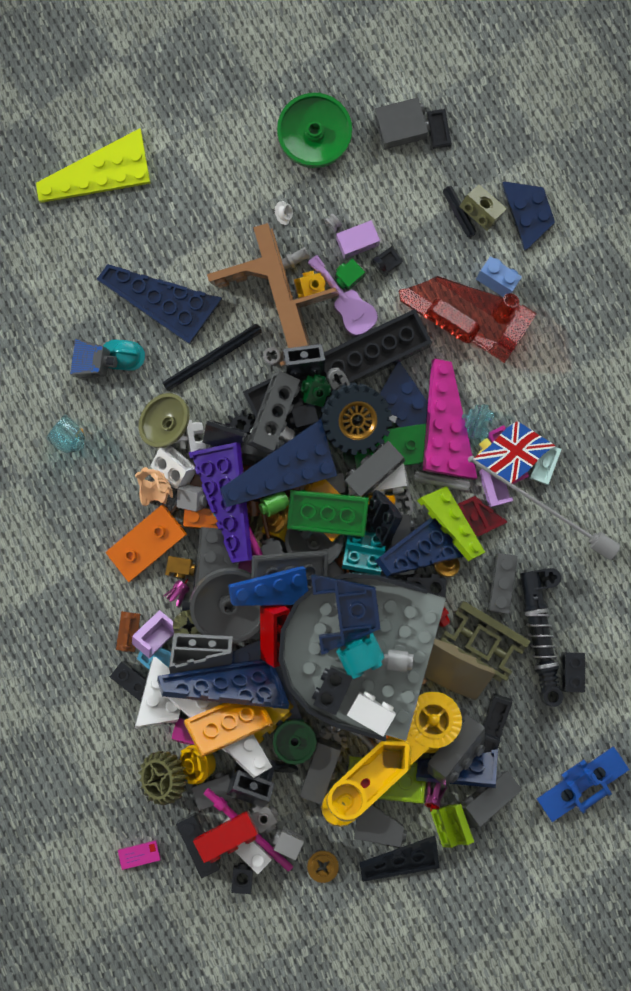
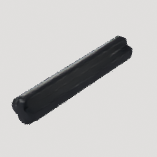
M448 186L444 188L443 194L468 238L474 236L476 230L467 213L459 207L461 202L453 187Z

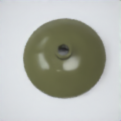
M172 393L161 394L152 399L142 411L139 419V433L142 440L154 448H165L177 442L184 434L189 423L190 414L187 403L180 396Z

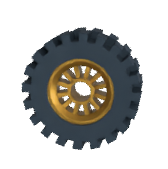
M350 383L349 386L341 385V389H334L331 392L333 395L330 398H326V404L321 408L323 414L320 416L325 434L336 448H340L345 453L349 451L351 454L357 455V452L366 454L368 449L374 451L377 449L375 445L378 443L382 445L384 443L382 438L384 435L388 437L390 433L387 430L388 426H392V421L389 419V416H392L391 410L388 409L389 405L381 394L365 384L360 383V385H357L356 383ZM355 415H361V421L353 424L352 418Z

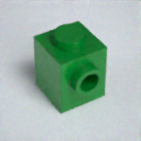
M353 258L347 264L342 263L336 269V283L341 289L345 288L347 291L365 277V271Z

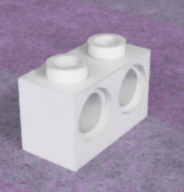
M172 446L159 448L150 466L152 469L164 473L165 478L171 484L170 486L175 489L189 485L196 473V466Z

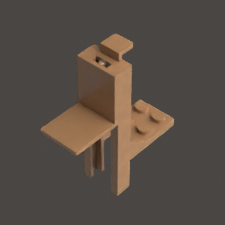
M269 223L253 227L262 257L207 274L208 280L215 287L218 286L219 288L229 286V282L236 281L239 283L246 281L249 276L269 280L288 348L309 346L310 341L300 308L337 297L339 292L336 288H332L293 300L273 229H270ZM283 361L280 362L281 367H284Z

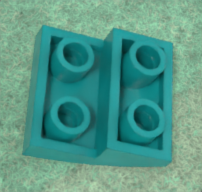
M365 531V537L348 535L342 568L370 574H381V568L375 560L385 553L386 546L381 545L375 532Z

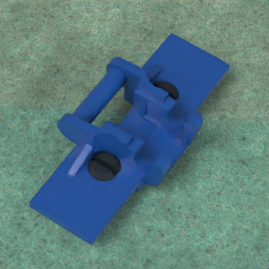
M613 746L591 762L587 763L583 759L561 774L563 780L536 799L551 822H554L576 806L584 814L586 809L607 795H612L607 785L627 772L629 768ZM599 785L602 788L580 803L581 793L589 787Z

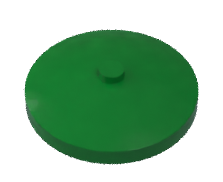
M306 93L291 100L282 110L277 123L278 141L283 152L293 162L308 168L325 167L339 160L347 151L352 138L351 118L346 108L335 98L323 93Z

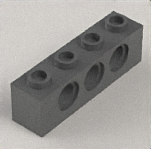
M280 370L273 373L247 445L265 453L273 452L278 448L280 433L284 431L287 424L285 421L286 417L293 409V404L291 403L300 389L298 386L299 379ZM279 391L284 393V400L280 398ZM273 408L277 410L278 417L273 415ZM266 426L270 427L271 435L267 434Z

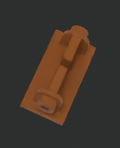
M121 611L116 650L136 651V647L132 644V636L139 629L141 614Z

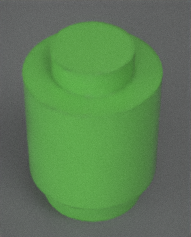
M282 491L260 499L258 506L263 515L266 514V516L270 517L286 509V506L289 505V500Z

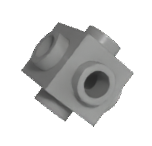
M267 804L263 808L256 805L252 808L253 812H251L250 816L260 833L263 831L268 833L276 827L275 824L278 822L277 816L279 814L273 805ZM266 816L268 818L267 822H261L260 817Z

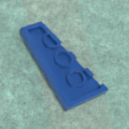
M300 566L229 584L231 604L233 606L294 605L300 597L308 592L306 568Z

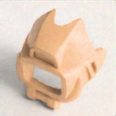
M144 467L141 469V472L135 474L140 486L139 496L142 505L147 506L150 501H159L166 504L168 495L173 498L172 488L164 473ZM151 475L155 480L150 482L145 480V478Z

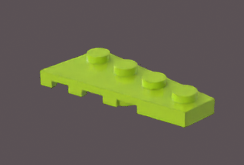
M447 486L417 500L421 506L424 504L429 510L428 514L432 519L436 518L441 524V530L452 537V543L468 562L485 553Z

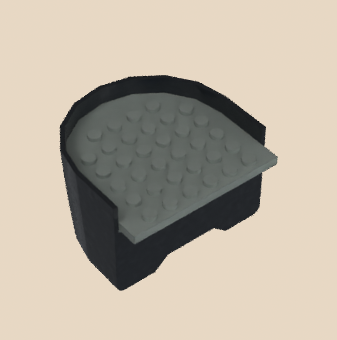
M346 573L333 577L334 579L376 587L381 629L373 632L383 654H388L389 650L408 651V654H413L412 671H389L387 666L382 665L375 670H371V668L365 670L362 676L352 679L337 714L334 715L314 706L315 699H312L316 687L321 688L324 682L320 678L325 668L329 669L333 665L345 671L336 651L339 648L343 651L346 646L337 647L321 655L319 634L340 632L335 593L313 595L312 587L294 603L281 629L279 663L288 690L307 713L336 728L384 742L386 741V735L406 741L446 598L427 593L428 589L425 585L394 576ZM334 674L330 677V681L332 684L338 685L342 682V678ZM359 691L363 694L367 691L376 697L375 701L381 704L384 701L394 707L393 711L396 715L384 736L347 716V712ZM325 693L322 695V701L329 704L333 701V697L331 694Z

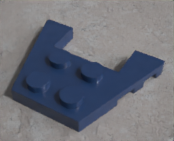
M311 575L313 595L335 593L340 632L319 634L321 655L381 629L376 587Z

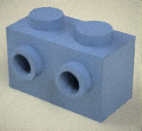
M490 256L476 280L505 299H508L522 276L516 270L509 269L503 265L499 259Z

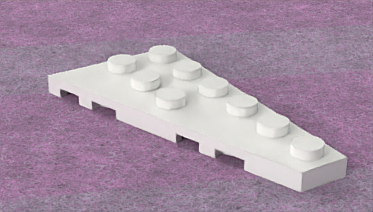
M167 697L189 718L222 704V702ZM254 734L222 748L253 778L272 768Z

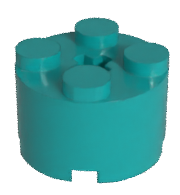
M370 633L369 638L364 636L346 643V648L343 651L341 648L336 651L347 675H351L353 679L362 676L365 670L370 668L375 670L383 665L381 661L385 657L373 633Z

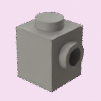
M185 485L177 489L178 508L197 512L207 507L208 501L202 487Z

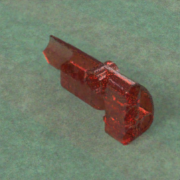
M440 276L398 291L401 303L412 310L416 309L417 313L462 342H472L503 363L507 361L537 314L522 304L521 306L519 298L513 293H507L504 297Z

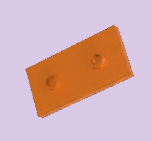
M162 504L105 553L125 579L131 582L183 539L187 533L166 506Z

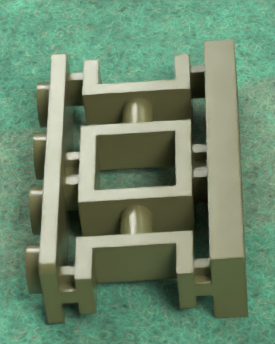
M461 601L454 614L460 617L462 621L453 635L444 631L439 640L452 644L447 639L450 638L456 641L461 633L469 638L464 647L470 650V653L468 654L458 647L459 652L476 657L477 663L485 666L488 665L480 661L481 658L489 661L493 653L501 657L502 660L497 667L504 672L502 674L494 669L495 675L493 678L499 682L502 679L507 681L512 671L504 665L513 650L523 654L530 640L467 602ZM463 611L486 624V626L477 624L473 632L467 629L464 625L469 617L462 614ZM480 630L495 639L486 655L471 646ZM496 632L516 642L519 646L510 644L507 651L497 647L502 637L498 636Z

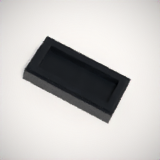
M446 110L427 111L433 149L451 146Z

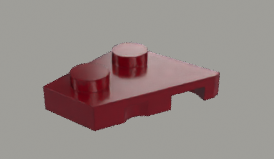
M476 496L458 503L476 537L508 523L505 518L495 513L493 509L482 503Z

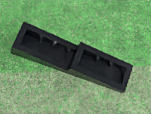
M495 693L492 694L483 727H485V750L483 753L498 749L500 737L512 706V699Z

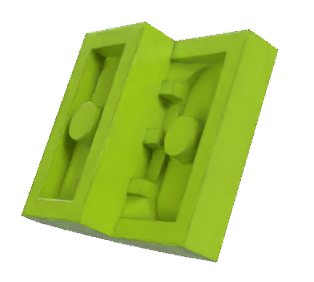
M461 804L432 809L431 815L442 847L452 848L457 845L474 843Z

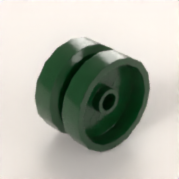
M296 718L286 720L280 724L275 731L273 739L274 751L279 759L294 765L304 763L310 759L315 752L317 743L315 731L311 725L302 719ZM293 738L298 739L297 745L291 744Z

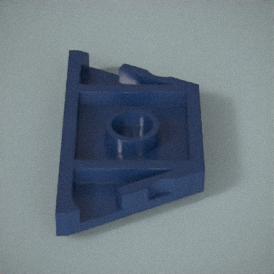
M505 181L502 182V187L523 249L526 251L554 225L555 220L543 187Z
M399 361L380 394L387 401L391 414L397 416L395 424L398 428L426 424L428 402Z

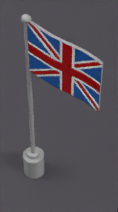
M518 421L513 423L488 448L477 456H470L468 458L469 463L476 464L590 538V548L608 560L613 559L619 551L620 544L602 532L594 533L593 535L589 534L512 484L528 472L543 454L555 447L554 444Z

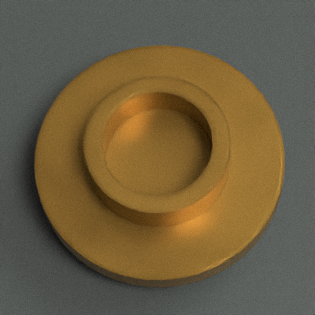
M286 509L268 517L267 522L270 532L276 534L285 528L288 520Z
M458 559L435 564L434 568L444 577H453L460 569V562Z

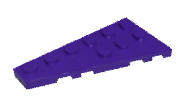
M235 442L188 452L190 458L194 460L196 474L200 476L203 483L202 489L212 513H215L218 521L216 522L217 527L224 536L223 542L231 562L251 561L252 549L247 502L225 508L220 492L221 487L243 473L241 444Z

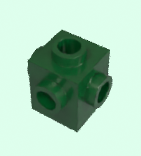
M315 374V376L307 375L306 380L303 381L301 386L302 392L300 397L305 403L323 407L326 398L330 395L331 385L324 376Z

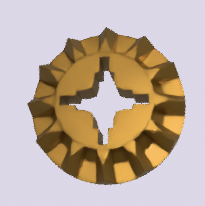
M320 850L313 853L310 857L307 869L313 880L319 883H327L336 877L339 864L332 853ZM318 860L322 863L328 862L326 867L329 873L323 869L317 871L320 867Z

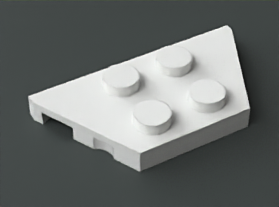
M153 657L135 724L136 729L148 725L157 726L162 723H174L179 719L181 709L179 710L169 698L162 697L157 678L159 675L170 674V670L157 657Z

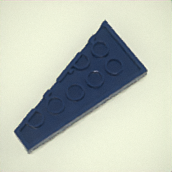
M109 264L106 265L97 278L98 282L189 345L222 301V297L212 296L201 291L198 292L181 285L154 279L147 275L130 272V270Z

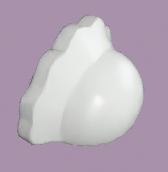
M284 201L278 202L275 206V216L281 224L288 225L293 215L292 207Z

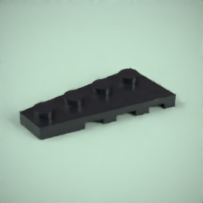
M435 835L359 862L362 882L439 869Z

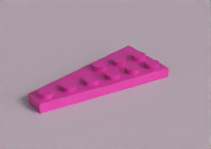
M435 358L431 360L423 471L471 480L478 479L474 463L468 462V458L472 456L452 362Z

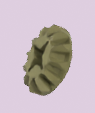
M190 610L182 611L175 617L173 622L174 633L189 634L186 628L180 627L187 624V618L190 623L194 624ZM195 626L191 628V634L201 635Z

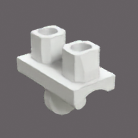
M189 420L186 436L183 434L175 442L180 443L181 450L186 449L185 442L188 443L189 452L206 449L205 443L195 441L194 435L204 433L203 424L200 422L192 423V420Z

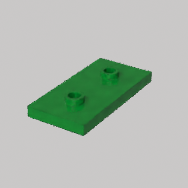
M426 424L387 429L390 433L388 437L384 435L382 439L384 443L389 441L404 457V466L423 463ZM368 449L366 454L357 452V455H354L356 469L362 465L361 461L366 456H372L376 450Z
M291 489L287 529L365 537L369 497Z

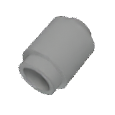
M389 650L388 654L384 653L383 666H387V670L398 672L412 671L413 654H408V651Z

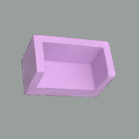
M372 220L336 234V240L344 259L375 248L380 244V239Z
M483 469L479 471L486 500L490 508L513 501V498L509 496L505 483Z
M159 610L132 636V644L150 659L174 635L173 621Z

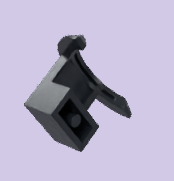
M268 759L272 768L253 778L236 762L226 795L263 808L270 802L275 785L272 782L274 772L292 773L298 771L299 768L294 764H288L284 761Z

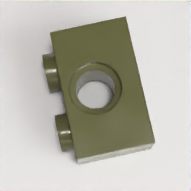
M480 184L467 194L459 206L486 231L507 210Z

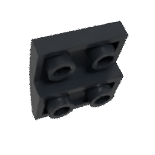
M375 490L368 505L366 528L368 532L376 533L382 546H389L403 517L396 506L383 493Z

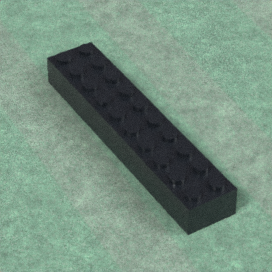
M413 309L324 352L325 371L318 375L324 376L328 382V371L332 368H339L344 372L349 383H357L399 361L401 362L430 348L432 341L416 309ZM336 373L334 374V379L340 385L342 383L338 378L339 375ZM307 375L297 377L300 380L298 384L300 389L291 403L293 408L308 404L300 397L302 392L301 386L303 381L306 380ZM271 378L243 391L255 419ZM279 391L280 398L284 400V393ZM273 408V415L278 417L277 410Z

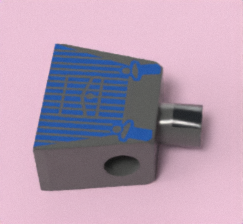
M75 339L70 375L80 379L104 377L107 375L108 367H117V357L110 356L109 349L98 344Z

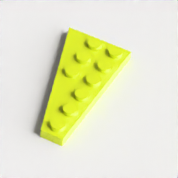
M141 128L37 182L36 188L39 202L43 203L151 184Z

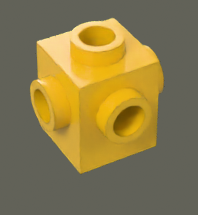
M314 271L302 273L303 277L294 279L298 298L325 291V280L321 273L314 274Z

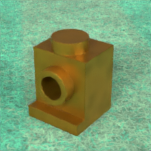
M168 556L165 575L171 576L172 572L174 577L185 578L186 575L194 576L195 564H192L193 560Z

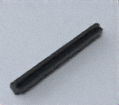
M254 324L163 381L165 389L170 391L262 332L260 326Z

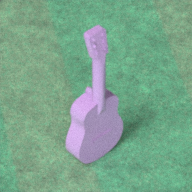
M318 255L310 259L308 264L317 273H321V276H323L331 288H336L339 292V296L334 303V309L341 316L346 332L353 337H357L370 331L377 322L378 316L375 308L363 301L354 290L344 293L324 268L325 265Z

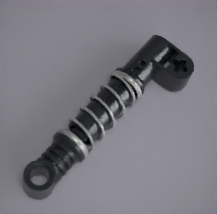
M554 568L520 573L526 605L524 613L525 616H528L529 621L526 625L530 627L531 632L528 636L532 638L530 646L534 649L532 657L535 660L539 659V662L534 665V669L538 676H541L539 681H542L540 686H543L541 688V700L548 706L556 707L562 703L563 693L560 685H557L559 681H556L558 676L555 674H557L559 664L553 660L558 657L554 656L553 649L556 646L552 645L551 639L554 636L550 634L549 628L552 626L548 623L550 615L547 614L549 610L548 605L544 602L542 589L553 588L559 585L561 574ZM539 572L542 573V578L550 575L554 577V580H551V582L550 580L543 581L544 587H542ZM551 691L556 693V700L553 702L548 700V694Z

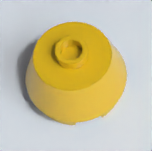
M189 745L180 751L179 760H182L181 766L186 767L183 771L184 774L188 775L185 777L188 780V784H201L215 771L216 761L213 753L201 758L195 745Z

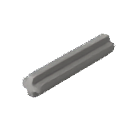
M416 471L414 474L415 482L440 487L447 486L450 489L465 492L470 488V481L422 471Z

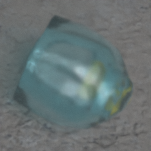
M65 414L47 435V440L58 450L65 453H73L83 448L85 435L83 429Z

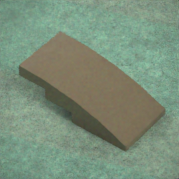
M435 639L424 677L455 693L477 700L495 675L494 668L477 663L476 657L459 652L458 646Z

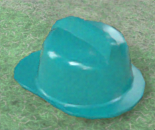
M116 339L110 340L103 345L110 350V356L117 357V367L108 368L134 371L144 363L145 351L136 342Z

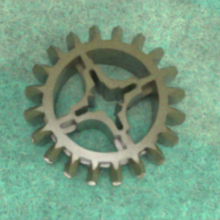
M158 751L151 753L149 757L144 759V763L140 765L142 768L138 772L141 775L138 781L142 782L140 789L145 790L144 796H149V801H154V804L167 805L174 803L186 791L184 786L188 783L184 778L188 775L184 774L183 770L186 767L181 766L182 760H177V755H172L168 751Z

